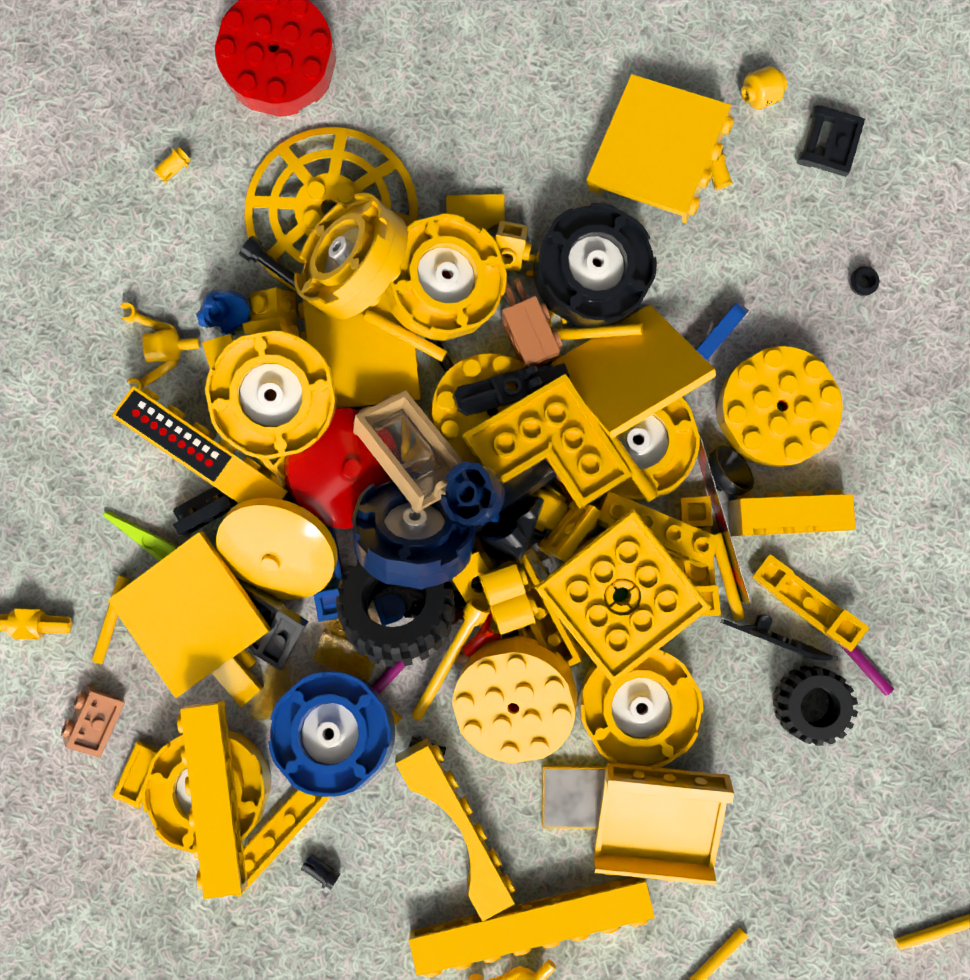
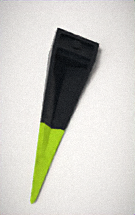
M111 511L102 513L106 519L158 561H161L178 548V546ZM236 577L272 629L248 648L254 655L276 669L281 670L309 621L285 607V602Z

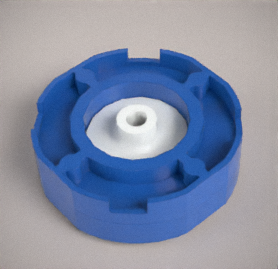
M320 672L302 678L278 700L270 718L272 723L268 745L273 763L293 787L309 795L337 797L363 788L385 768L393 751L395 723L390 706L370 682L355 675L340 672ZM332 729H333V731H334V737H333V738H332L331 735H330V732H331Z

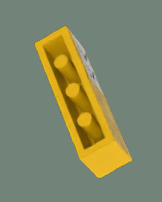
M533 547L526 550L521 565L515 561L508 560L499 565L498 567L513 562L517 565V568L523 567L528 580V584L524 585L527 597L532 596L538 610V613L534 614L535 623L529 626L537 641H539L540 646L554 654L558 652L569 666L581 662L587 654L586 651L534 587L546 578L547 574Z

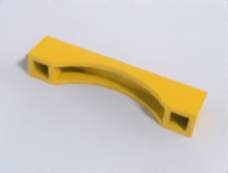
M426 738L398 753L395 757V764L409 790L423 795L439 805L460 829L469 852L468 896L483 922L515 904L513 892L516 891V888L508 874L503 876L499 866L502 863L495 849H488L484 841L488 838L481 823L475 824L470 814L473 813V809L466 796L460 798L455 789L459 787V784L451 770L446 772L441 762L445 759L437 744L432 746L429 739Z

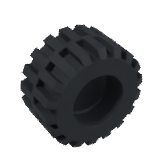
M801 666V670L793 669L789 671L791 676L788 678L783 676L780 680L783 685L781 688L776 687L774 693L778 694V699H773V706L777 707L778 710L774 713L776 718L781 720L780 725L783 729L808 744L813 743L817 746H824V742L828 744L836 743L835 737L843 739L847 735L844 732L846 727L852 729L854 723L850 722L852 716L857 717L858 711L853 709V705H857L858 702L856 697L851 696V693L854 692L852 686L846 684L847 680L837 675L836 672L817 666ZM822 688L829 699L828 710L821 719L808 722L804 719L801 712L802 700L810 690Z

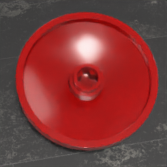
M349 408L335 409L328 429L316 443L300 453L285 456V482L293 502L311 512L327 527L339 529L352 528V516L358 497L363 490L372 483L377 487L390 481V476L359 436H355L353 433L355 415L358 414L359 410ZM386 428L378 431V436L400 462L398 448Z

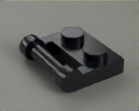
M816 105L812 108L810 115L812 122L803 152H800L798 155L797 164L818 168L846 177L852 167L865 118ZM828 121L832 124L823 154L820 156L814 153L823 122Z

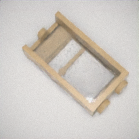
M405 390L397 395H389L381 403L373 407H365L355 415L353 433L355 436H359L412 505L411 508L414 512L417 513L439 501L441 494L446 492V485L448 483V480L445 479L446 475L454 466L464 461L410 394Z

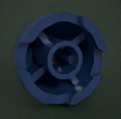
M462 462L454 466L446 475L445 479L448 480L445 494H441L444 511L451 520L463 525L478 526L492 521L502 510L506 491L502 479L494 469L482 463Z

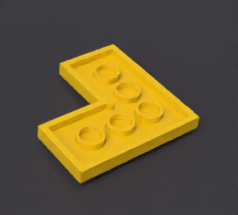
M566 374L484 421L462 436L478 463L494 469L503 483L547 458L579 509L632 476Z

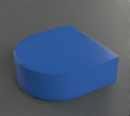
M387 593L373 598L378 617L383 626L399 621L406 613V602L397 593Z

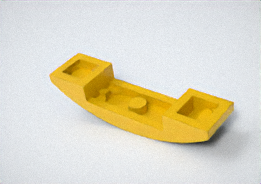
M711 497L680 498V521L711 534V527L713 526ZM714 558L710 566L702 568L683 561L685 575L689 577V580L712 607L701 616L721 615L719 589L715 581Z
M769 554L752 576V579L793 612L850 652L853 651L870 628L846 609H841L796 576L793 570L771 554Z

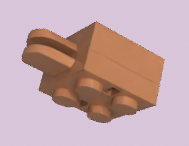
M516 278L512 280L520 303L517 304L514 294L506 282L504 296L509 307L502 310V324L518 361L522 362L526 368L536 366L539 369L558 359L562 342L556 329L551 331L548 320L550 319V314L545 303L539 304L536 296L528 299L520 279Z

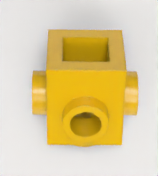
M500 220L497 234L492 236V238L498 245L506 271H520L523 260L528 261L532 243L526 242L529 226Z

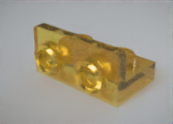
M330 620L322 633L313 661L341 673L355 675L369 682L376 663L369 661L367 654L361 656L355 650L353 644L348 641L340 620Z

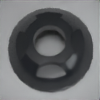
M720 445L710 453L708 463L718 491L740 496L753 489V474L743 457L733 448L727 445Z

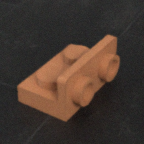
M87 684L84 692L79 691L75 698L73 708L76 710L72 719H67L63 725L61 736H63L65 748L101 758L125 704L124 699L96 691L94 686Z

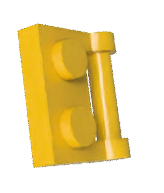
M572 500L568 505L569 510L547 539H542L537 547L549 557L553 556L566 562L579 548V543L585 535L596 527L597 520L602 513L595 506L587 504L579 509L575 501Z

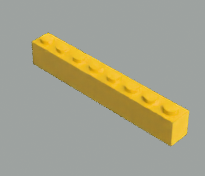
M629 877L510 906L483 922L479 914L411 930L408 941L416 975L434 977L441 974L442 970L454 967L455 970H463L470 967L474 962L484 960L485 963H491L501 959L502 955L510 953L516 956L524 955L530 952L531 948L539 946L553 948L558 946L560 941L568 939L581 941L587 939L590 936L589 934L600 931L603 934H610L618 931L621 926L629 924L633 927L647 924L649 919H654L655 916L645 879Z

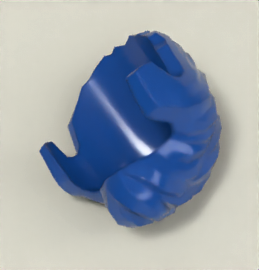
M216 289L209 291L205 295L202 306L196 313V317L201 327H220L223 336L230 333L234 336V331L242 327V323L249 321L251 306L246 298L236 291Z

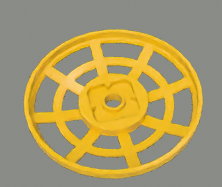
M323 127L307 130L279 144L265 157L256 169L249 184L245 200L244 219L247 236L249 238L253 235L257 238L252 217L253 208H269L270 224L278 242L266 253L277 260L286 251L292 258L304 264L305 262L299 258L300 251L294 248L293 244L304 235L309 237L318 222L325 216L322 213V209L327 203H335L337 205L339 202H342L348 206L358 201L354 198L355 194L361 193L375 183L380 192L382 202L391 209L390 194L383 177L397 170L407 190L409 215L395 213L404 220L407 227L418 220L416 191L411 177L401 160L387 146L374 137L360 131L341 127ZM335 134L333 149L314 151L297 158L289 148L294 143L312 136ZM347 136L371 144L389 160L374 168L362 157L345 151ZM277 155H280L288 167L278 177L271 196H254L263 172ZM331 158L328 173L312 177L304 167L309 162ZM343 160L358 165L367 174L352 182L347 177L340 175ZM295 173L304 184L298 191L296 198L280 197L284 184ZM278 209L294 210L298 225L286 235L283 234L279 224ZM263 265L276 280L287 288L296 291L293 286Z

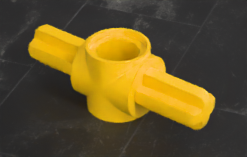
M14 608L9 614L0 613V631L8 632L12 639H40L45 633L69 634L73 627L71 617L46 615L45 611H42L40 608Z

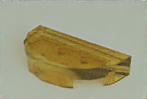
M273 666L271 667L250 717L251 719L261 721L270 719L278 700L292 688L290 677L286 673L285 668L278 670Z

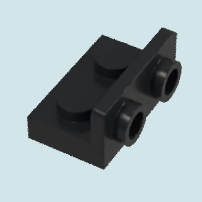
M212 487L174 508L173 512L178 522L174 523L173 526L178 535H189L226 515L238 503L216 487Z

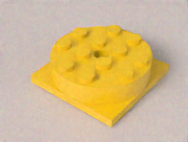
M634 509L627 512L600 535L583 543L566 562L534 586L612 685L712 608ZM614 587L617 589L627 588V598L621 602L614 601Z

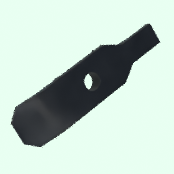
M565 363L537 370L536 366L524 367L475 383L458 386L452 397L457 411L469 416L520 401L562 375L566 374L568 378L570 375ZM509 382L514 383L517 390H509L506 384Z
M758 615L754 625H738L721 619L720 623L805 657L815 660L838 661V656L825 653L802 641L792 639L789 645V638L774 632L769 637L772 618L768 615Z

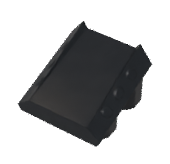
M529 496L502 516L499 522H494L478 534L485 552L497 561L499 559L515 561L521 565L542 510L544 499L537 496Z

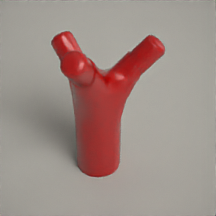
M491 611L478 633L462 648L466 656L471 657L487 642L501 639L499 633L494 634L493 630H489L492 617Z

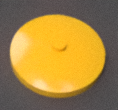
M254 498L243 501L231 508L217 531V551L233 575L277 599H302L318 593L329 583L337 564L336 544L327 527L311 512L285 500Z

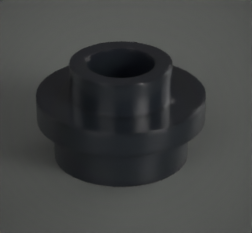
M865 266L857 268L849 278L851 290L859 296L871 295L878 289L880 283L878 273L874 269ZM860 277H865L868 280V286L864 287L860 284Z

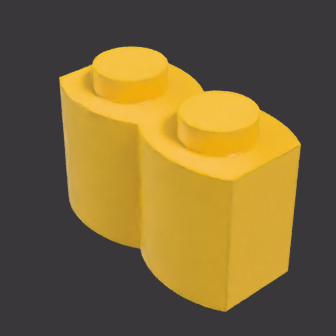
M512 562L478 574L494 623L500 635L535 623L534 614H537L538 610L532 596L527 597L524 585L528 584V580L523 567L517 568V565Z

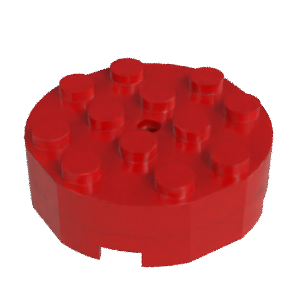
M239 0L222 18L215 43L216 62L228 87L244 106L254 111L278 117L290 116L299 113V110L307 107L314 101L317 103L327 92L336 64V51L324 16L309 0Z

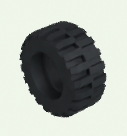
M356 559L358 565L356 567L350 565L344 572L347 580H340L338 586L340 595L336 597V607L339 612L337 615L348 641L353 644L355 650L361 656L367 654L369 661L378 664L380 660H384L386 666L391 667L396 666V661H403L404 666L413 665L412 659L420 657L421 661L430 657L429 650L433 648L437 651L443 645L442 638L448 637L452 630L451 622L455 619V602L451 581L449 580L425 589H417L423 594L425 605L420 614L411 622L396 627L383 626L370 618L368 609L373 598L380 591L393 586V584H385L373 577Z

